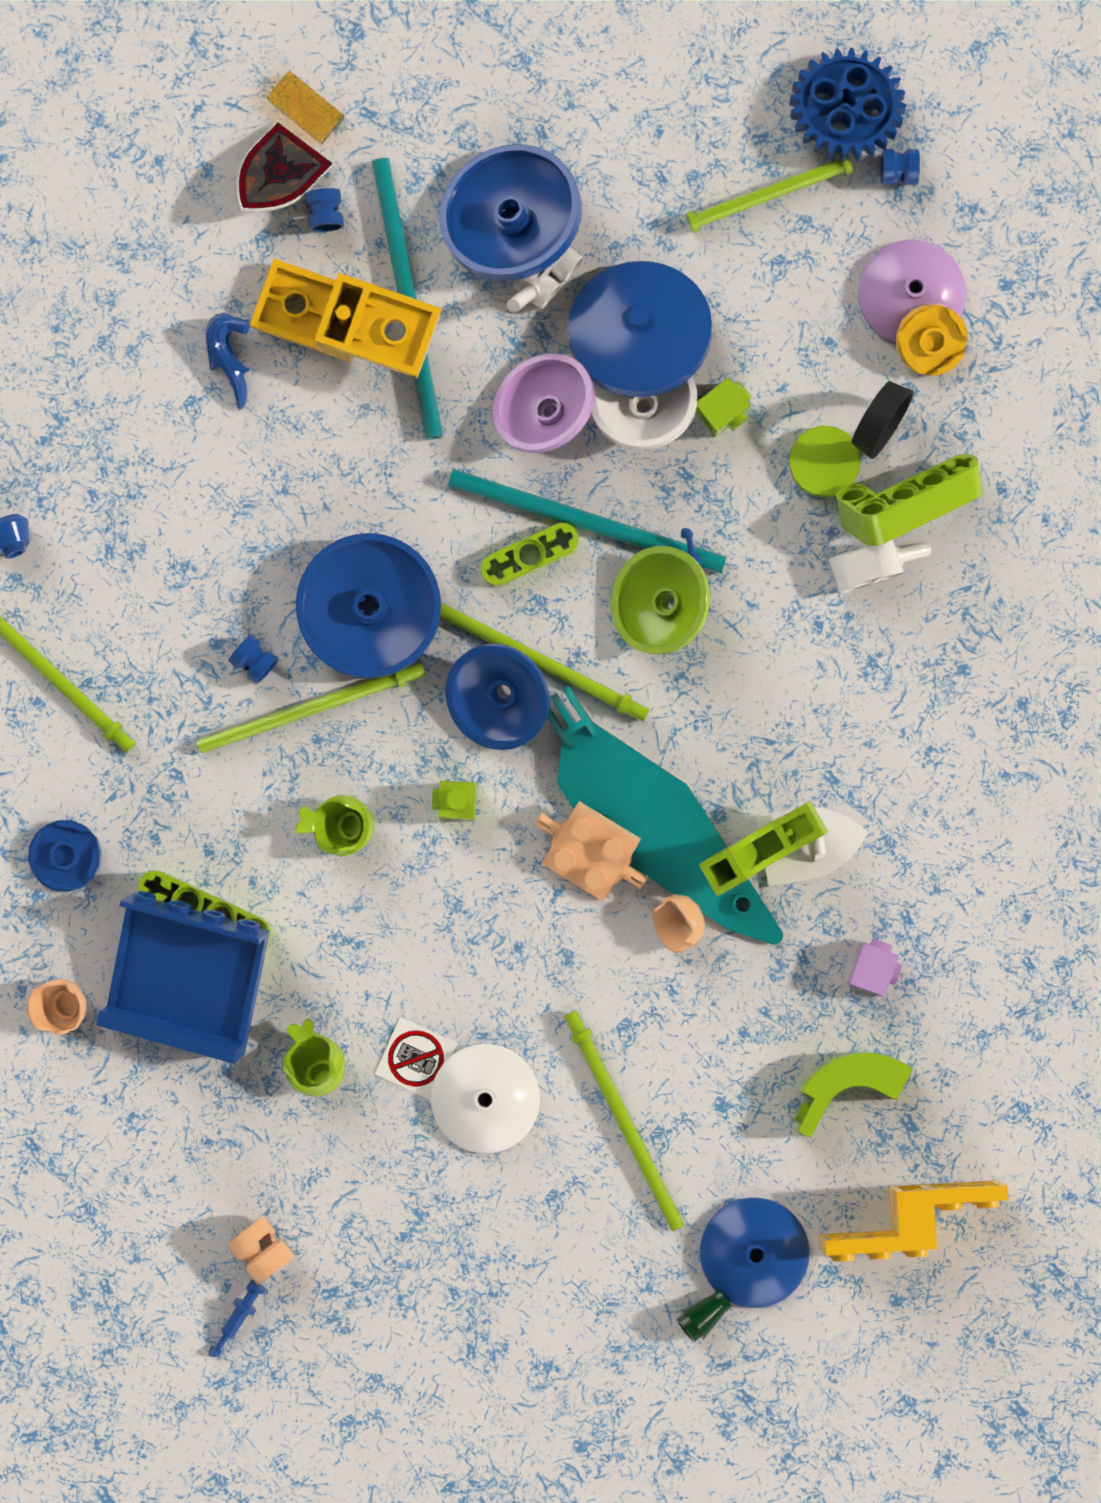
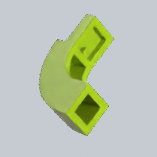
M810 800L736 841L700 863L699 866L716 896H719L748 880L776 861L828 833V830Z
M851 1052L826 1061L808 1076L799 1091L811 1096L809 1103L803 1101L799 1106L793 1119L798 1123L795 1130L811 1138L830 1101L839 1092L850 1087H870L897 1101L914 1068L895 1058L873 1052Z

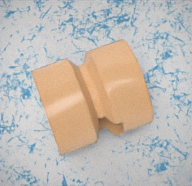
M264 1215L226 1245L238 1261L245 1260L247 1262L245 1270L257 1285L264 1282L295 1256L283 1239L276 1240L274 1238L276 1230Z

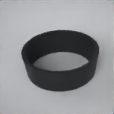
M888 381L875 396L863 415L853 435L852 444L870 459H874L885 447L903 419L912 401L914 391Z

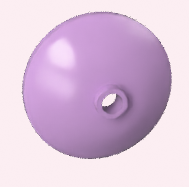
M921 240L895 242L876 253L865 267L859 283L860 309L866 322L875 333L883 339L896 344V333L903 318L911 310L923 304L938 303L951 308L961 316L966 301L965 280L956 261L942 248ZM918 283L921 286V292L917 294L912 293L909 289V284Z
M542 354L522 362L505 377L496 392L492 407V417L496 431L509 446L526 453L547 452L566 444L580 432L592 412L595 391L591 376L581 363L563 354Z

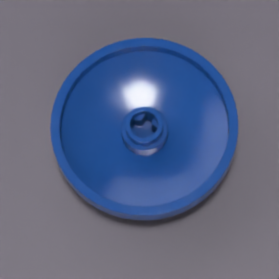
M511 144L499 146L471 159L452 178L445 190L440 206V229L445 244L453 257L469 272L495 281L519 280L545 270L566 252L579 229L582 216V200L572 173L554 154L532 145Z
M626 262L600 272L588 281L578 293L572 304L568 319L569 344L574 359L582 364L591 376L592 381L601 388L628 397L660 395L685 383L703 364L712 339L711 312L707 300L699 287L679 270L657 262Z
M361 533L346 536L329 544L308 564L297 589L296 616L301 634L307 645L327 666L344 675L356 678H382L406 669L416 662L428 649L439 626L441 597L434 573L425 559L416 550L394 537L376 533Z

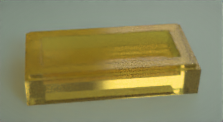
M290 70L266 97L268 102L321 145L345 118L344 114Z

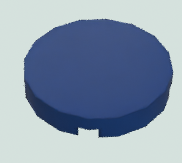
M57 820L47 824L34 835L29 846L28 862L33 874L42 885L54 891L71 892L85 887L95 878L101 865L102 850L97 837L87 826L73 820Z

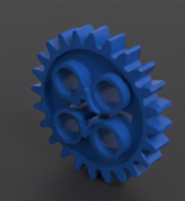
M835 48L834 58L830 59L823 52L820 57V65L811 59L808 63V71L802 69L799 71V81L793 83L792 92L794 94L790 96L789 105L794 107L791 109L790 119L798 120L795 124V132L806 131L803 137L804 144L812 140L816 142L814 147L815 153L824 147L828 149L827 159H830L835 152H840L842 162H845L848 153H853L856 161H860L862 151L865 150L870 157H873L876 150L875 145L881 149H886L887 138L892 140L896 138V128H901L904 119L900 115H903L906 109V104L901 102L904 100L905 90L897 89L900 84V77L889 79L893 68L891 65L883 69L879 68L881 57H877L870 62L868 61V51L866 50L858 58L855 57L854 48L849 49L847 56H842L839 48ZM858 79L863 85L853 86L849 84L848 80ZM826 93L830 95L831 99L826 101L820 100L816 97V94ZM874 109L880 115L875 117L868 116L864 110ZM834 123H842L848 129L839 131L834 129L831 125Z

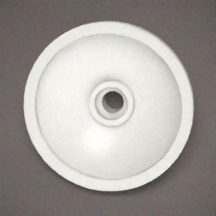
M693 376L669 392L650 397L618 395L601 388L593 382L595 399L591 415L596 426L608 439L627 448L653 449L674 441L688 428L696 412L697 388ZM648 406L650 410L642 413L638 411V408Z
M477 1044L461 1049L441 1066L433 1082L431 1106L437 1125L451 1142L471 1152L496 1153L517 1144L530 1131L539 1111V1086L532 1069L517 1053L499 1045ZM481 1093L491 1095L492 1103L489 1106L484 1107L479 1104L478 1096Z

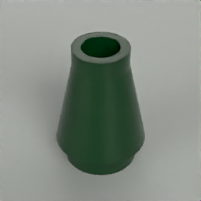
M717 1290L712 1295L681 1310L682 1315L676 1321L690 1340L696 1342L699 1338L704 1340L725 1312L732 1306L727 1298Z

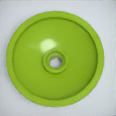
M669 546L650 547L632 556L619 571L611 592L610 606L612 619L620 636L631 647L648 654H670L688 645L702 629L709 611L710 590L703 569L688 553ZM671 598H674V606L670 609L669 601Z

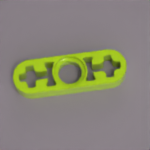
M558 523L498 550L483 560L481 564L482 578L490 586L502 587L564 559L576 551L579 542L578 533L573 526L567 523ZM562 531L564 535L570 534L572 536V539L568 541L569 548L563 550L561 545L550 548V552L554 556L546 558L545 547L539 539L545 537L546 543L549 544L556 540V533ZM527 545H533L540 551V559L533 565H526L519 558L520 550ZM513 552L515 564L521 571L514 573L513 566L506 568L503 571L504 577L502 579H497L495 575L489 576L487 574L491 570V562L497 561L499 565L510 562L506 554Z

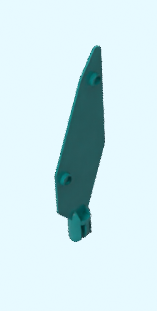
M569 685L562 689L581 718L578 722H576L557 693L550 696L569 728L564 730L549 707L547 719L562 740L557 784L573 809L580 801L641 838L632 853L630 866L648 876V878L672 894L689 896L699 905L704 915L724 928L773 945L780 943L783 939V932L749 879L719 896H716L699 864L725 849L727 845L688 785L592 722ZM741 897L747 898L750 902V906L746 910H740L736 906V901Z

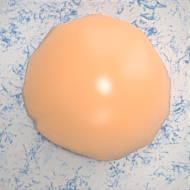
M674 894L663 899L662 904L653 910L654 927L659 939L667 949L679 953L694 946L701 939L705 926L704 917L699 905L689 896Z
M53 979L33 989L27 1000V1015L33 1026L39 1031L46 1030L56 1035L66 1034L78 1028L87 1014L86 996L75 983L63 979Z

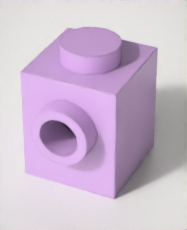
M873 938L870 944L861 943L847 984L884 997L889 983L892 985L896 984L902 967L901 964L897 963L899 955L891 952L893 946Z

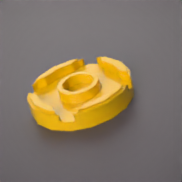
M938 303L923 304L911 310L901 321L896 333V349L900 359L913 372L921 375L938 376L952 370L962 360L966 351L964 350L966 341H968V331L963 319L951 308Z

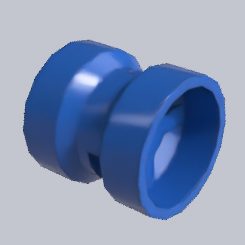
M882 149L880 162L881 185H893L896 181H903L906 185H918L920 174L919 149H907L904 153L896 152L894 149Z
M322 188L305 194L306 205L311 209V213H313L308 218L309 231L331 232L344 227L343 214L337 211L341 204L339 189Z
M251 634L236 648L228 661L237 669L247 670V678L257 685L274 668L279 658L271 651L263 652L260 641Z

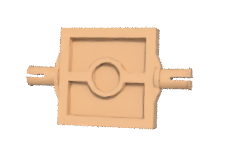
M580 801L571 815L561 824L544 814V812L535 824V826L553 836L551 848L541 864L601 901H604L612 886L619 882L621 878L641 889L648 876L629 866L632 853L641 838Z

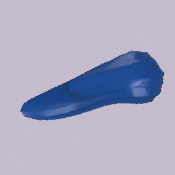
M219 313L210 319L206 328L209 366L211 371L217 366L224 371L234 390L237 408L241 410L247 400V385L244 373L250 371V369L242 365L236 358L231 347L230 336L231 331L247 334L250 329V321L233 317L227 313Z

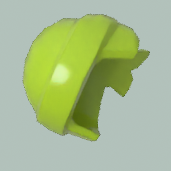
M333 796L321 803L313 811L306 806L298 809V815L302 820L296 824V833L305 834L313 832L315 842L325 853L340 857L352 855L366 847L372 838L374 830L373 815L367 805L355 796Z
M305 1019L301 1027L296 1023L290 1024L286 1029L295 1043L288 1049L282 1062V1070L286 1074V1079L295 1090L305 1096L319 1097L331 1093L338 1087L344 1077L346 1061L342 1050L329 1038L314 1032V1022L311 1019Z

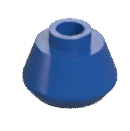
M20 514L1 517L0 556L4 555L6 559H12L22 555L26 551L25 546L30 542L28 519Z

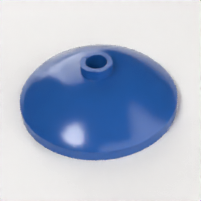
M484 644L474 647L454 663L447 677L445 688L446 703L454 723L465 736L483 747L494 750H509L520 747L533 739L546 722L550 697L545 678L537 665L527 655L513 647L502 644ZM502 685L510 689V695L504 693Z
M743 1198L725 1205L710 1219L701 1238L700 1261L709 1284L715 1291L719 1290L729 1302L742 1307L762 1308L786 1299L800 1285L808 1267L809 1244L801 1223L786 1207L765 1198ZM759 1248L763 1252L762 1259L757 1262L752 1261L749 1257L751 1250Z

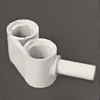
M569 246L566 252L545 270L533 276L516 280L513 288L518 293L507 302L508 310L516 313L529 302L542 310L552 300L563 282H566L583 261V257Z
M891 540L878 546L867 545L860 550L846 552L828 560L839 594H844L870 585L869 581L871 580L875 583L903 574L902 565L904 562L929 556L931 554V547L928 542L899 548Z

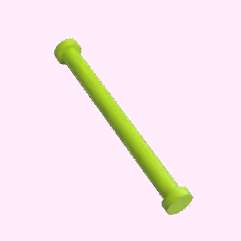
M839 155L838 160L695 214L693 211L687 212L685 214L692 233L698 232L701 226L842 173L845 176L852 174L853 168L847 155L845 162H842Z

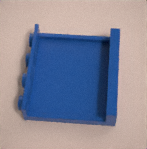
M136 891L121 900L120 906L125 907L126 910L107 1006L99 1011L96 1025L234 1064L245 1055L270 931L259 928L260 924L255 921L241 919L236 922L225 919V914L219 911L204 910L200 912L190 909V905L182 901L173 900L167 903L156 900V895L145 891Z

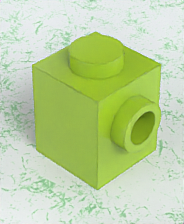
M728 377L697 401L695 413L714 437H716L728 427L731 431L736 430L749 419L746 413L751 407L748 401L751 399V396L739 381L734 384Z
M440 781V789L433 788L432 810H438L439 819L475 821L477 783Z

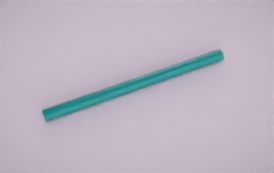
M389 158L375 159L372 161L397 293L417 300ZM426 354L418 379L414 378L425 438L426 440L442 438L443 432L428 355Z
M453 469L448 486L567 523L571 526L643 549L655 546H669L688 553L686 543ZM694 546L695 552L700 556L701 567L722 574L727 556Z

